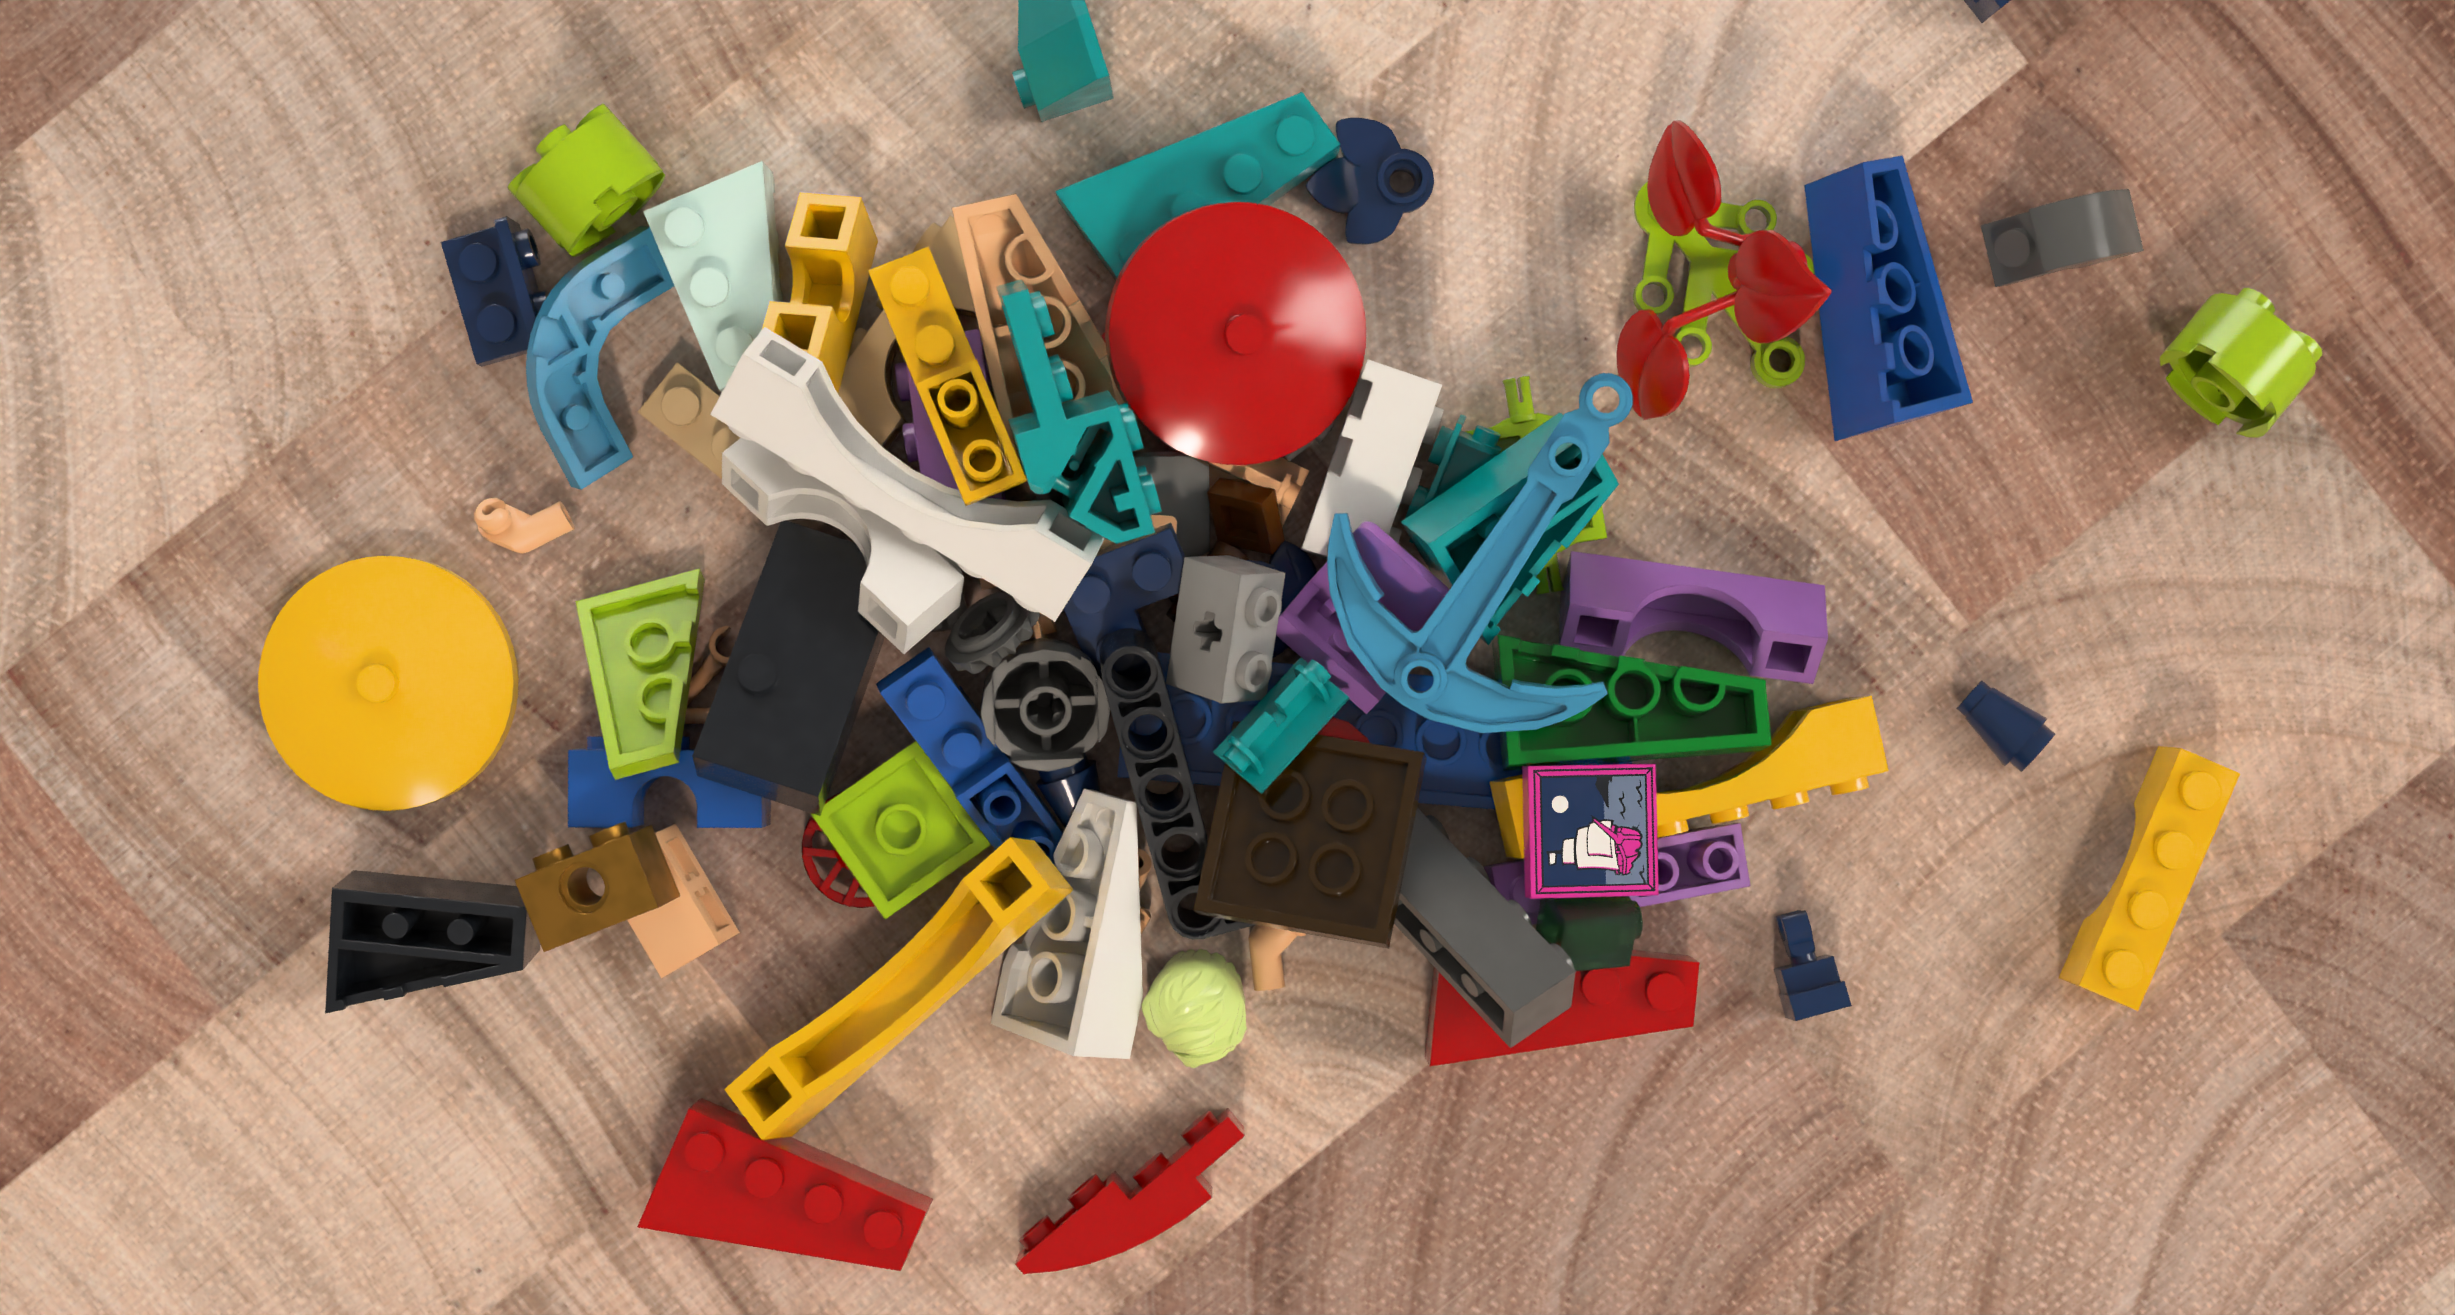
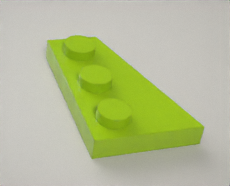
M700 568L575 601L608 765L615 780L679 763L705 583Z

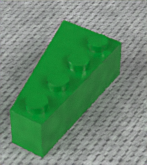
M1497 635L1492 643L1495 681L1508 687L1511 686L1513 679L1552 686L1586 685L1603 681L1608 693L1586 710L1561 722L1536 730L1500 732L1503 771L1522 770V766L1588 765L1760 752L1772 745L1766 680L1686 666L1677 667L1645 661V659L1622 655L1612 656L1582 651L1580 648L1523 641L1521 638Z

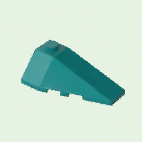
M1018 0V51L1024 68L1013 71L1012 74L1023 108L1036 105L1041 122L1114 99L1110 76L1085 0Z

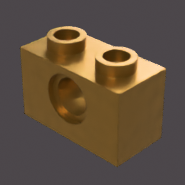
M622 822L588 836L593 847L591 849L573 855L569 844L532 858L536 871L514 881L543 952L659 908L680 897L652 824L630 833L626 822ZM589 868L594 869L601 875L605 886L603 896L597 895L590 889L587 882V871Z

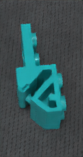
M1022 279L996 286L1033 410L1032 413L1008 419L1030 490L1037 494H1046L1053 488L1062 493L1061 500L1070 518L1116 544L1155 533L1150 515L1162 512L1151 473L1148 474L1145 465L1136 467L1132 451L1142 449L1143 443L1133 410H1129L1127 402L1118 405L1108 390L1069 401L1073 399V394L1063 361H1060L1058 354L1048 357L1043 338L1055 335L1044 296H1041L1040 291L1029 293ZM1067 463L1071 470H1076L1072 478L1062 475Z

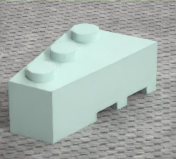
M763 161L643 211L716 385L721 392L724 390L742 354L761 332L769 301L783 302L778 261L779 241L778 232L776 231L773 193H775L773 172Z

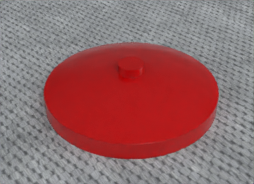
M1228 202L1207 205L1182 213L1165 222L1139 244L1123 266L1113 287L1106 316L1105 341L1107 358L1115 385L1124 403L1127 402L1129 410H1133L1135 418L1147 431L1169 447L1188 456L1218 464L1249 465L1275 460L1293 453L1310 443L1332 424L1345 407L1358 382L1364 361L1367 329L1363 301L1356 280L1339 251L1323 234L1301 218L1284 210L1251 202Z

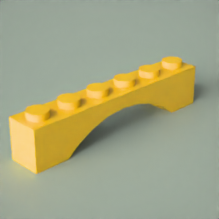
M1872 696L1849 697L1790 711L1771 736V746L1760 752H1753L1746 760L1715 778L1683 789L1656 792L1657 838L1686 832L1689 830L1687 819L1707 814L1710 815L1711 824L1748 817L1750 815L1747 805L1770 800L1772 809L1804 804L1810 801L1808 790L1830 786L1831 795L1845 794L1869 788L1867 776L1889 771ZM1522 774L1490 781V787L1506 857L1523 859Z
M1010 837L961 880L952 895L934 917L884 966L829 1010L770 1048L724 1090L761 1140L792 1137L1074 889L1035 840Z

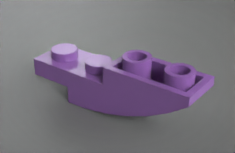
M1740 823L1689 829L1679 834L1657 838L1659 895L1530 899L1525 898L1524 859L1484 866L1490 883L1507 901L1512 899L1518 902L1528 914L1532 925L1619 908H1639L1751 886Z

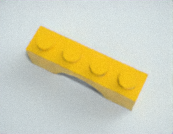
M2158 746L2134 801L2135 827L2123 866L2105 899L2090 916L2083 920L2059 975L2060 979L2136 1011L2139 1010L2240 773L2182 748Z

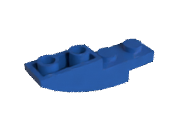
M926 648L877 682L876 685L882 697L951 786L957 800L996 850L1010 837L1035 840L1055 865L1053 854L1064 833L1063 829L1020 767L1011 762V757L1003 753L996 744L994 747L987 738L980 711L963 688L957 685L931 648Z

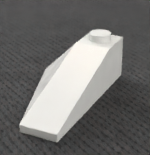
M1084 789L1053 854L1055 866L1074 890L1027 931L1022 944L1011 945L1003 962L991 1024L1072 1056L1130 1059L1143 998L1136 802L1096 790Z

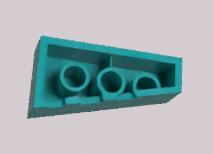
M1300 92L1059 189L1055 193L1059 204L1116 281L1123 266L1139 244L1165 222L1195 208L1217 203L1251 202L1270 206L1338 156L1340 143L1304 93Z

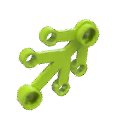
M1646 182L1638 191L1634 201L1635 219L1639 227L1648 234L1642 281L1637 284L1633 292V302L1638 311L1650 309L1656 315H1659L1672 304L1674 290L1671 283L1667 280V274L1674 242L1690 263L1682 313L1711 302L1712 294L1718 299L1737 291L1729 281L1728 264L1730 258L1738 251L1712 247L1704 236L1698 234L1695 227L1685 236H1672L1668 234L1653 215L1648 200V182ZM1752 200L1744 206L1721 203L1718 211L1713 216L1707 218V220L1717 228L1734 229L1742 235L1756 232L1746 225L1745 215L1747 211L1757 209L1765 215L1767 224L1764 230H1774L1777 223V215L1775 209L1768 202ZM1806 255L1807 266L1809 270L1813 274H1815L1814 263L1811 260V258L1808 255ZM1654 284L1663 290L1664 301L1661 306L1651 307L1644 302L1642 291L1646 285ZM1734 305L1724 309L1754 350L1750 359V367L1753 376L1760 384L1769 388H1782L1795 382L1801 376L1805 367V355L1801 346L1794 339L1785 337L1772 343L1754 342L1739 328L1735 318ZM1708 316L1680 327L1679 333L1674 336L1680 342L1684 336L1688 335L1695 336L1701 342V354L1695 359L1688 358L1689 367L1701 364L1711 353L1712 342L1706 333ZM1782 349L1789 354L1791 364L1786 372H1777L1771 367L1769 357L1773 350Z

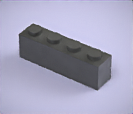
M1417 808L1394 924L1511 1048L1571 1007L1576 973L1574 965L1568 954L1555 943L1549 944L1532 927L1528 914L1518 902L1512 899L1507 901L1490 883L1488 874L1473 857L1466 858L1449 841L1448 834L1443 825L1434 816H1425Z

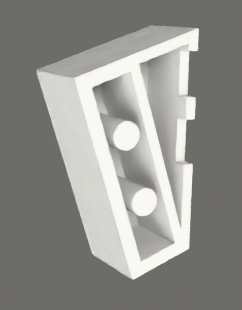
M1369 359L1367 360L1355 389L1301 550L1328 560L1329 537L1334 514L1348 513L1352 533L1361 523L1369 521L1375 523L1393 540L1399 543L1402 530L1392 527L1400 502L1410 506L1418 488L1423 470L1414 467V463L1421 443L1432 445L1444 409L1436 407L1435 404L1442 384Z

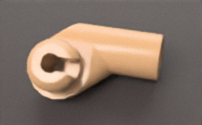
M1255 925L1252 928L1248 941L1255 991L1274 990L1285 987L1281 953L1297 936H1305L1307 934Z

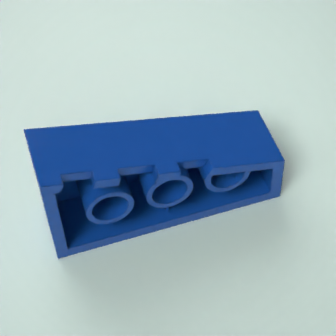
M1903 155L1862 162L1804 185L1815 276L1832 290L1830 296L1819 308L1834 441L1912 422L1973 403Z

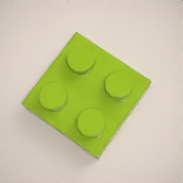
M917 741L824 805L821 816L810 814L883 919L893 915L991 845L957 800L952 788Z

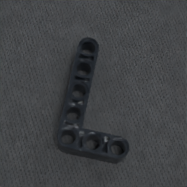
M1122 628L1110 633L1103 641L1099 651L1102 681L1168 919L1177 933L1182 937L1192 940L1205 939L1254 926L1255 924L1199 915L1194 910H1189L1179 905L1186 895L1197 893L1208 844L1207 832L1156 646L1146 633L1138 629ZM1125 654H1137L1147 660L1144 669L1133 676L1118 674L1112 667L1115 661ZM1151 714L1163 721L1160 729L1151 735L1142 736L1129 729L1131 723L1142 715ZM1167 774L1179 780L1176 788L1167 794H1156L1146 788L1149 781L1158 775ZM1175 834H1186L1195 839L1193 845L1183 852H1171L1163 847L1164 842Z

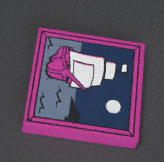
M1656 764L1522 766L1525 898L1659 895Z

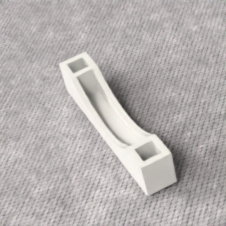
M766 327L762 329L742 354L710 414L727 424L729 429L737 436L745 440L757 442L785 459L786 463L795 471L817 478L842 493L844 498L855 507L872 511L897 526L910 540L930 546L955 561L959 568L968 575L985 579L1013 596L1015 601L1023 608L1032 612H1040L1053 621H1056L1092 565L1105 537L1070 518L1066 509L1052 500L1019 502L985 498L965 506L959 490L947 487L913 470L885 450L857 422L835 390L822 361Z

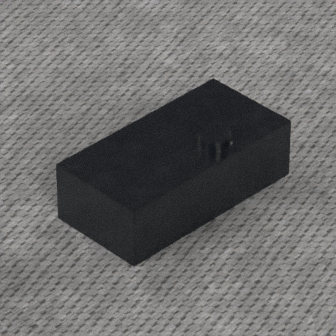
M789 521L780 522L692 755L697 776L821 816L885 636L858 612L860 583L867 570V565L856 543Z

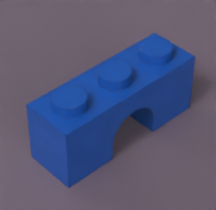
M587 736V748L568 750V828H609L622 822H626L628 828L644 825V800L650 786L663 776L677 778L692 790L697 803V828L766 827L771 825V800L697 776L692 757L695 749H690L689 736L682 737L679 763L615 780L609 769L603 736Z

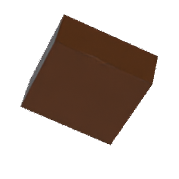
M1220 477L1207 491L1217 541L1273 555L1285 541L1275 489Z

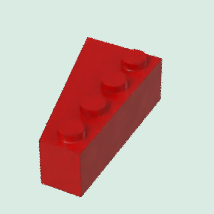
M1548 942L1549 944L1555 943L1568 954L1574 965L1576 973L1572 1005L1568 1010L1511 1048L1433 966L1425 1059L1429 1066H1437L1694 1027L1700 962L1689 955Z
M701 1098L687 1111L637 1227L901 1271L933 1199L795 1138L786 1137L761 1140L744 1116Z

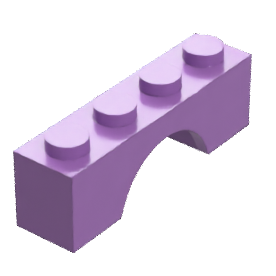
M1575 551L1570 553L1563 582L1564 590L1561 591L1559 645L1580 648L1582 651L1624 656L1636 641L1649 634L1661 631H1687L1709 637L1727 647L1740 659L1750 676L1809 684L1814 683L1828 640L1825 585Z

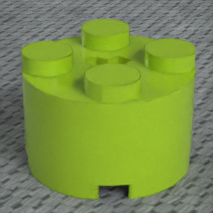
M601 104L591 110L579 122L573 132L565 124L550 132L536 147V152L542 159L537 164H532L521 171L510 182L508 190L561 248H564L571 257H577L595 248L615 233L616 230L611 225L617 222L624 214L629 212L634 216L660 188L665 179V174L658 166L657 161L605 104Z
M2243 288L2237 296L2226 293L2210 296L2163 352L2159 360L2160 366L2170 363L2173 370L2165 379L2174 392L2198 414L2218 426L2227 417L2243 424L2236 434L2258 438L2264 436L2314 376L2316 371L2315 363L2322 356V349L2313 338L2303 332L2293 331L2286 323L2274 315L2275 307L2265 295L2251 288Z

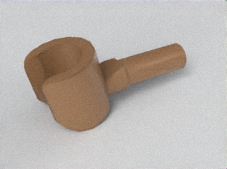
M730 626L720 627L711 635L709 640L711 654L691 678L687 706L691 704L710 680L726 667L729 657L720 655L717 652V645L730 632Z

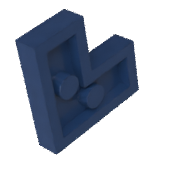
M1172 523L1155 528V533L1100 549L1092 565L1064 607L1081 651L1091 658L1100 672L1099 651L1103 641L1110 633L1122 628H1134L1147 634L1137 609L1176 595L1180 591L1185 555ZM1125 654L1115 661L1112 668L1118 674L1133 676L1144 669L1147 660L1137 654Z

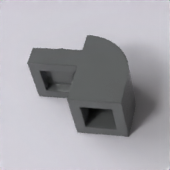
M2129 189L2102 191L2031 208L2029 212L1981 225L1995 287L2008 286L2062 270L2084 268L2144 251Z

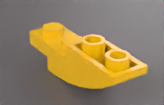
M929 246L868 270L965 506L1027 482Z

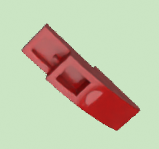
M1229 1108L1217 1117L1210 1110L1205 1112L1181 1134L1182 1138L1187 1142L1168 1159L1162 1152L1157 1153L1135 1172L1132 1178L1138 1185L1132 1190L1116 1171L1103 1181L1097 1174H1094L1067 1198L1073 1207L1057 1221L1053 1222L1046 1215L1021 1236L1018 1241L1024 1249L1019 1252L1015 1265L1023 1274L1054 1272L1083 1266L1123 1253L1168 1230L1212 1198L1213 1187L1201 1173L1245 1136L1244 1126Z

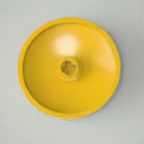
M374 556L348 561L328 569L306 583L290 598L273 622L264 643L258 671L259 704L263 721L276 750L285 763L298 777L323 795L340 803L368 810L392 811L428 805L454 794L472 782L485 770L503 745L512 725L518 699L519 678L514 647L504 623L491 603L469 582L452 571L423 560L399 556Z

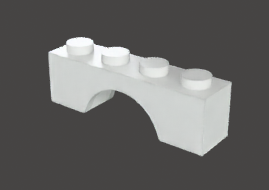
M740 438L722 453V485L766 526L792 519H812L840 529L856 543L867 565V570L860 583L858 612L903 654L960 606L964 576L955 561L926 544H919L910 540L897 526L870 510L855 507L844 498L842 493L813 476L795 471L786 463L785 459L755 441Z

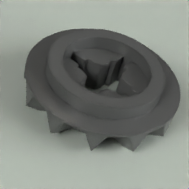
M1005 591L990 594L974 603L958 618L946 641L945 655L957 671L968 670L971 674L981 672L988 664L992 667H998L1004 657L1009 654H1016V648L1021 642L1031 638L1033 635L1031 627L1037 623L1040 613L1023 608L1015 601L1013 596Z

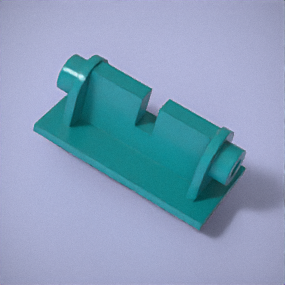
M1460 415L1454 430L1442 426L1428 459V462L1439 466L1432 486L1429 489L1418 485L1405 518L1500 454L1502 448L1497 446L1501 435L1494 430L1479 425L1476 426L1473 435L1462 431L1466 420L1464 415Z
M1301 657L1213 752L1262 794L1349 700V696L1329 681L1331 675L1322 665L1313 659L1308 663Z

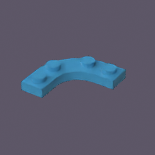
M639 226L588 256L568 271L543 302L530 334L526 359V379L530 404L540 430L571 487L580 490L633 458L627 443L604 402L597 375L599 352L609 331L626 315L674 287L672 278L649 226Z

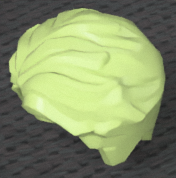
M1190 949L1174 955L1158 973L1141 1004L1148 1030L1158 1038H1161L1167 1049L1172 1051L1186 1067L1196 1068L1226 1057L1229 1052L1235 1049L1237 1044L1242 1042L1247 1030L1245 996L1240 974L1236 973L1232 962H1226L1224 956L1218 953L1211 954L1203 949H1198L1197 951Z

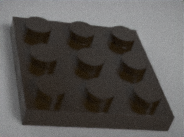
M1233 721L1232 731L1238 726L1239 721ZM1316 735L1262 794L1225 763L1194 911L1199 915L1389 949L1427 760L1424 752Z

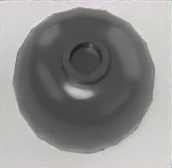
M1038 638L1021 642L1016 648V654L1007 655L1001 660L998 667H992L984 681L980 707L986 736L994 747L996 744L1003 753L1011 757V762L1022 768L1049 772L1073 766L1084 759V753L1093 748L1097 740L1100 742L1107 732L1110 707L1102 681V674L1087 654L1067 641Z

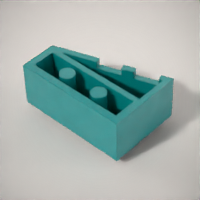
M1559 412L1401 521L1431 573L1449 589H1451L1526 484L1528 468L1563 417L1562 413ZM1564 443L1556 450L1555 459L1561 468L1574 469L1582 460V452L1577 445ZM1603 454L1573 499L1561 504L1481 634L1480 639L1487 645L1501 631L1497 624L1522 593L1528 597L1539 584L1540 580L1536 576L1562 545L1566 549L1619 485Z

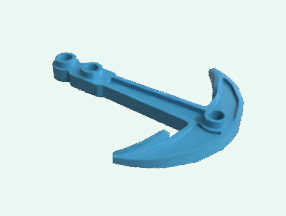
M1601 373L1585 382L1579 395V409L1563 415L1528 468L1526 484L1419 631L1410 630L1378 601L1385 594L1360 555L1352 533L1348 513L1334 514L1328 545L1327 571L1330 596L1347 645L1380 688L1403 706L1432 721L1479 733L1536 730L1549 726L1586 710L1608 694L1603 681L1586 685L1552 686L1513 679L1511 686L1508 687L1469 669L1466 661L1562 503L1573 499L1609 445V427L1619 424L1629 415L1633 405V395L1631 388L1623 378L1612 373ZM1601 387H1611L1619 395L1618 407L1610 413L1599 412L1593 405V395ZM1564 443H1573L1582 452V460L1574 469H1563L1556 462V450ZM1422 666L1432 672L1434 681L1431 688L1426 691H1417L1411 687L1408 675L1413 668Z

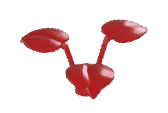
M1674 120L1667 126L1654 153L1648 173L1647 191L1649 204L1659 225L1672 236L1688 235L1695 227L1701 236L1739 246L1738 252L1730 258L1728 264L1729 281L1737 291L1668 319L1664 325H1662L1656 313L1650 309L1639 310L1625 323L1620 333L1616 352L1618 376L1623 378L1631 388L1633 395L1632 408L1638 416L1643 418V421L1668 416L1674 412L1683 401L1688 390L1690 374L1687 354L1681 342L1673 337L1680 327L1734 305L1735 318L1742 332L1754 342L1772 343L1787 337L1799 329L1816 313L1832 293V290L1809 270L1806 255L1798 243L1788 241L1781 234L1773 230H1758L1751 234L1741 235L1717 228L1709 223L1707 218L1713 216L1721 204L1719 174L1701 140L1687 124L1680 120Z

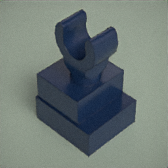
M1797 910L1775 916L1782 942L1791 961L1789 965L1774 968L1785 1018L1798 1021L1852 1006L1845 981L1840 980L1834 956L1822 955L1816 957L1813 934L1806 910Z

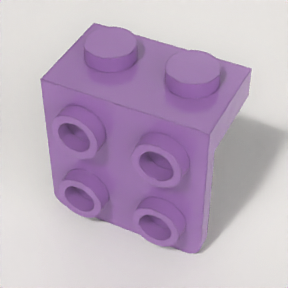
M1369 521L1361 523L1353 532V536L1363 561L1385 594L1378 601L1410 630L1419 631L1450 589L1375 523ZM1326 562L1278 618L1276 635L1306 662L1309 663L1313 659L1322 665L1331 675L1329 681L1349 696V699L1367 714L1386 692L1380 688L1347 645L1330 596Z

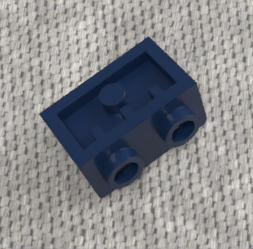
M508 216L495 219L494 227L441 242L476 364L482 367L527 354L530 334L543 302L549 295L547 290L539 291L532 267L539 266L541 261L530 229L521 230L520 224Z

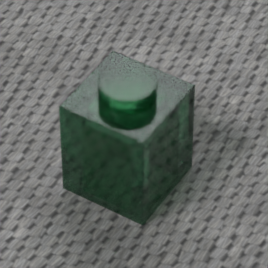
M1629 896L1541 898L1536 931L1549 944L1555 943L1568 954L1575 971L1630 966L1634 940L1640 938L1643 928L1640 907Z

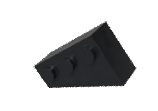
M353 870L332 887L325 1014L344 1010L350 1005L384 998V1001L403 997L413 991L441 985L448 987L523 970L540 951L541 944L517 886Z

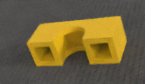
M800 192L785 243L793 272L790 303L769 301L762 329L764 327L768 328L822 361L835 390L839 393L869 278L868 270L872 267L878 239L862 197Z

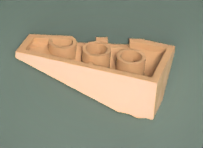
M1015 193L952 207V212L995 404L1019 462H1021L1008 419L1032 413L1033 410L996 286L1022 279L1029 293L1040 291L1041 296H1044L1055 335L1045 337L1043 341L1048 357L1058 354L1060 361H1063L1073 394V399L1069 401L1107 390L1118 405L1123 404L1124 401L1110 371L1106 343Z

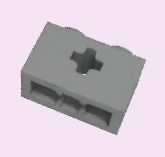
M1230 555L1184 557L1166 684L1219 703L1262 700L1267 694L1272 672V657L1278 618L1282 607L1281 599L1285 573Z

